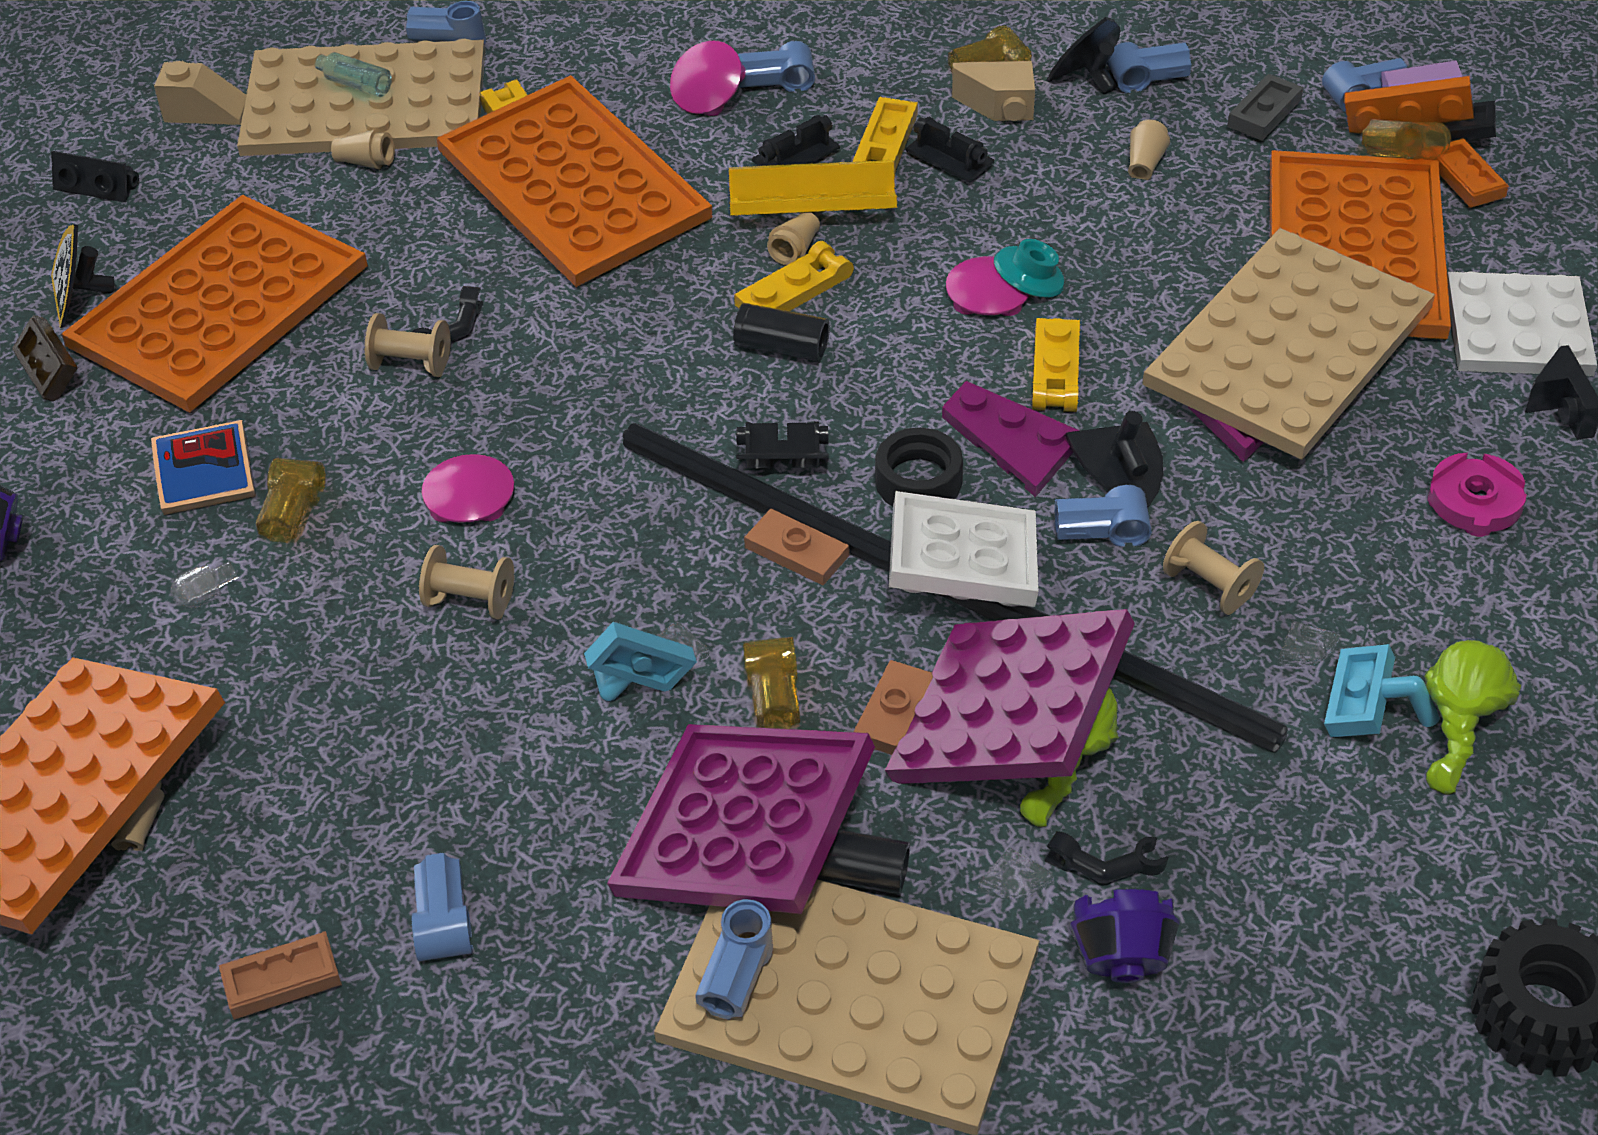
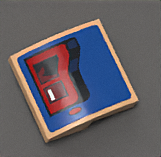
M242 420L151 438L156 482L163 515L256 496Z

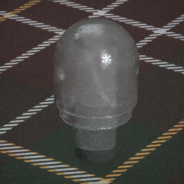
M230 561L210 570L207 564L202 567L198 565L179 574L173 580L171 596L178 606L184 609H195L216 600V597L222 594L219 587L238 579V576Z

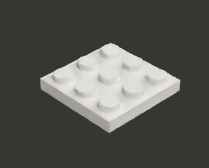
M1448 272L1450 318L1458 371L1540 374L1558 348L1569 345L1586 376H1594L1597 361L1580 276Z
M896 491L892 515L889 587L903 589L910 593L928 592L950 595L960 600L978 599L999 602L1005 606L1022 605L1035 607L1039 592L1036 511Z

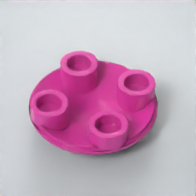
M720 41L699 43L687 50L674 66L670 79L672 97L680 108L689 113L716 116L720 114L724 104L731 99L739 83L745 78L746 69L736 51L728 44Z
M992 256L976 257L963 261L950 271L946 279L947 294L953 301L954 309L961 314H1002L1013 316L1022 310V304L1030 296V294L1013 287L1001 277L995 268L994 257Z
M478 454L461 455L440 463L429 472L423 482L422 498L426 507L430 510L432 518L438 522L494 521L503 514L504 506L512 497L514 480L508 467L495 458Z

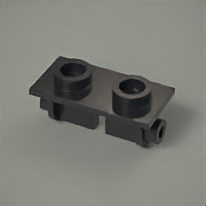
M815 115L810 120L796 126V136L789 129L771 139L764 140L763 146L758 150L759 154L752 157V161L758 166L811 164L840 149V145L829 137V131L833 128L830 118L826 115Z
M921 117L915 122L914 132L917 133V139L906 147L907 152L969 183L994 164L995 161L987 156L988 151L984 148L982 142L975 141L957 131L950 138V128L936 122L931 117H926L925 119Z
M58 151L51 152L53 190L125 203L127 201L128 187H136L138 185L139 173L133 171V168L127 166L126 163Z
M819 421L787 423V440H778V423L746 422L745 427L736 428L737 445H745L746 454H737L736 459H746V468H774V459H792V468L820 467V458H829V453H820V444H829L828 426H819Z

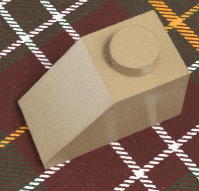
M164 62L154 85L164 122L241 125L246 100L245 93L203 63Z
M1032 61L953 63L952 98L993 121L1033 120L1035 84Z

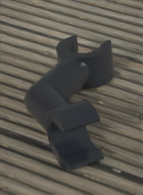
M462 287L459 299L460 309L456 321L448 324L451 342L470 333L475 316L480 314L483 306V301H478L481 287ZM417 328L411 332L431 334L432 330L429 328Z
M1056 831L1047 845L1050 851L1044 861L1064 871L1073 869L1104 884L1139 872L1148 876L1158 875L1166 869L1169 857H1161L1157 860L1147 859L1143 854L1155 849L1158 838L1145 837L1138 841L1134 852L1103 861L1081 850L1079 843L1072 836Z

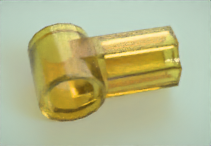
M1002 25L993 28L984 40L948 52V65L952 73L953 63L1031 61L1032 54L1031 50L1009 26Z
M1371 119L1362 134V145L1367 149L1368 155L1402 157L1407 160L1441 158L1446 154L1451 143L1448 128L1440 122Z
M278 457L272 460L267 477L268 494L255 523L258 534L265 536L272 542L288 543L291 539L297 538L310 503H318L321 497L316 496L319 491L323 492L325 488L326 473L322 462Z
M793 636L743 642L745 670L748 678L747 685L752 686L753 690L752 697L757 727L790 729L793 725L800 723V710L795 681H797V663Z

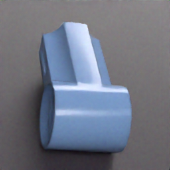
M459 1L453 3L448 8L410 7L407 13L406 31L408 39L432 42L469 39L484 40V44L486 43L480 7L473 1Z
M787 42L781 46L779 51L738 54L741 63L746 69L745 78L739 83V88L782 85L785 90L790 92L801 88V91H805L814 84L815 73L811 49L803 42Z
M1132 42L1120 43L1114 47V52L1107 63L1118 87L1124 93H1130V90L1133 89L1142 91L1152 81L1190 76L1191 72L1190 52L1186 43L1139 49Z
M1401 58L1360 67H1354L1348 61H1340L1327 69L1322 78V85L1340 109L1346 113L1345 93L1382 88L1381 72L1407 68V65Z
M1134 485L1117 486L1111 489L1105 497L1055 499V529L1058 540L1110 538V541L1116 546H1125L1124 543L1140 546L1151 536L1152 532L1145 493L1141 488Z
M445 853L426 855L421 863L414 865L417 913H412V931L417 960L425 961L472 954L473 945L470 944L469 938L472 937L468 907L467 905L464 906L460 860L448 857Z
M743 899L735 901L722 914V931L695 996L696 1003L708 1010L713 1016L727 1020L743 1016L762 966L768 963L772 956L771 917L767 908L755 900ZM745 932L757 934L751 938L738 937V935Z

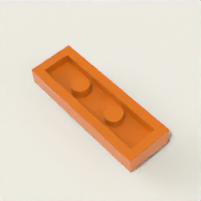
M1470 76L1345 93L1344 103L1349 133H1368L1474 119Z

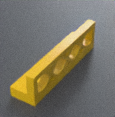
M893 160L729 167L730 215L897 208Z

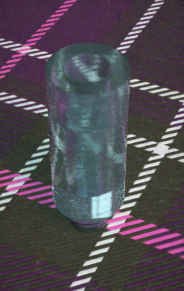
M336 52L331 53L329 56L319 55L315 62L316 69L323 71L324 77L327 80L378 97L385 96L390 89L392 75L388 69Z

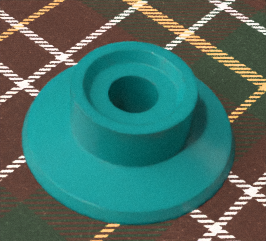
M1025 239L1020 242L1019 246H1008L995 254L994 265L996 270L1005 281L1018 290L1038 297H1054L1063 291L1064 276L1057 266L1059 256L1046 243L1035 239Z

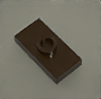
M33 315L12 347V350L43 399L55 401L60 398L78 367L47 319Z

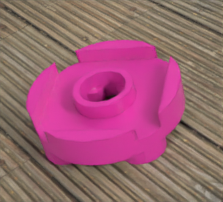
M1458 453L1445 458L1436 466L1427 500L1435 512L1451 525L1464 529L1472 536L1483 537L1493 531H1500L1510 527L1522 515L1527 496L1524 491L1525 480L1520 471L1506 460L1489 454H1484L1482 460L1467 459L1468 453ZM1468 489H1470L1473 492H1479L1480 490H1483L1486 492V495H1475L1471 493Z

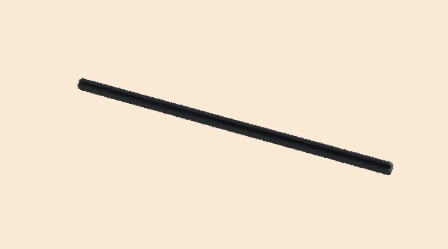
M632 423L624 431L622 437L625 448L765 514L770 509L778 511L849 545L850 554L890 572L891 541L642 425ZM937 594L993 621L1050 616L1029 606H1005L999 602L978 599L960 600L950 595ZM1126 650L1123 651L1113 675L1114 678L1271 752H1277L1283 745L1288 731L1285 724Z

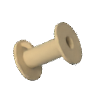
M382 313L373 314L365 336V359L368 368L378 370L384 356L423 360L425 369L432 376L441 377L450 354L451 339L449 325L445 320H438L431 334L388 330L385 316Z
M1194 521L1187 525L1170 545L1164 558L1163 571L1170 577H1175L1185 567L1192 570L1223 591L1220 609L1225 614L1230 615L1250 599L1256 591L1264 573V563L1257 558H1253L1241 567H1238L1204 544L1207 536V527L1201 521Z
M433 545L426 554L421 569L419 581L421 603L423 606L432 607L441 603L447 593L488 600V610L491 618L501 619L513 592V561L511 558L502 557L496 564L493 572L447 564L444 547Z

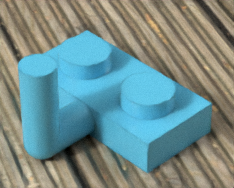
M612 622L584 653L588 668L594 671L600 696L608 702L614 701L631 682L660 691H669L697 663L692 647L616 622Z
M1389 644L1340 650L1324 722L1330 737L1380 734L1387 698L1408 697L1419 722L1425 727L1437 724L1440 716L1430 698L1424 681L1420 677L1404 676L1391 678L1395 656Z

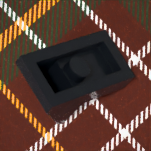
M1560 346L1533 382L1525 413L1558 409L1561 422L1564 425L1570 426L1577 440L1593 438L1598 427V396L1570 346Z

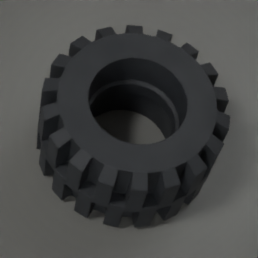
M1544 918L1542 925H1537L1533 919L1521 921L1518 930L1509 926L1501 931L1499 940L1493 939L1484 957L1473 990L1474 996L1471 1001L1472 1014L1478 1015L1475 1026L1479 1034L1490 1032L1487 1045L1495 1053L1502 1048L1508 1052L1506 1062L1515 1067L1518 1066L1520 1060L1530 1063L1529 1072L1542 1075L1545 1067H1551L1554 1077L1567 1076L1571 1065H1573L1577 1073H1580L1590 1068L1592 1060L1598 1063V936L1594 933L1587 937L1580 933L1581 927L1569 922L1566 928L1558 926L1557 919ZM1544 985L1554 988L1568 997L1574 1006L1556 1007L1546 1004L1534 997L1525 986Z

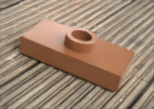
M770 509L744 537L746 549L821 585H824L849 557V545L773 509Z
M890 660L853 732L869 733L875 750L892 755L899 741L905 736L915 716V707L923 699L933 678L932 672Z
M326 931L219 965L233 1020L342 985Z

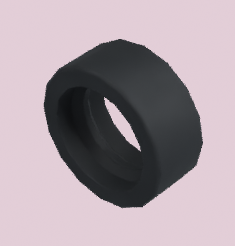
M918 427L906 428L891 434L879 445L875 455L877 492L891 506H893L896 491L956 499L963 484L961 448L953 438L939 430ZM922 459L935 462L942 466L945 471L932 479L912 480L898 475L892 469L908 460Z

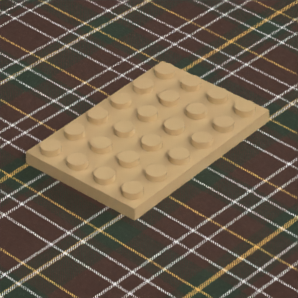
M459 39L443 42L424 40L417 43L394 44L384 42L378 45L356 46L345 44L335 47L305 46L292 49L266 48L264 50H255L237 144L239 155L331 152V144L334 138H344L374 129H380L383 133H389L393 138L395 149L438 147L437 137L480 118L481 102L479 92L483 88L484 40Z
M1279 228L1144 371L1143 385L1302 460L1433 306L1435 294L1332 249L1302 238L1295 233Z
M816 880L802 914L769 911L773 937L772 956L768 963L762 966L743 1016L727 1020L711 1015L708 1010L696 1003L695 998L721 934V918L727 908L709 906L655 1028V1042L957 1131L978 1135L1039 951L1040 940ZM745 932L738 935V937L751 938L757 934Z

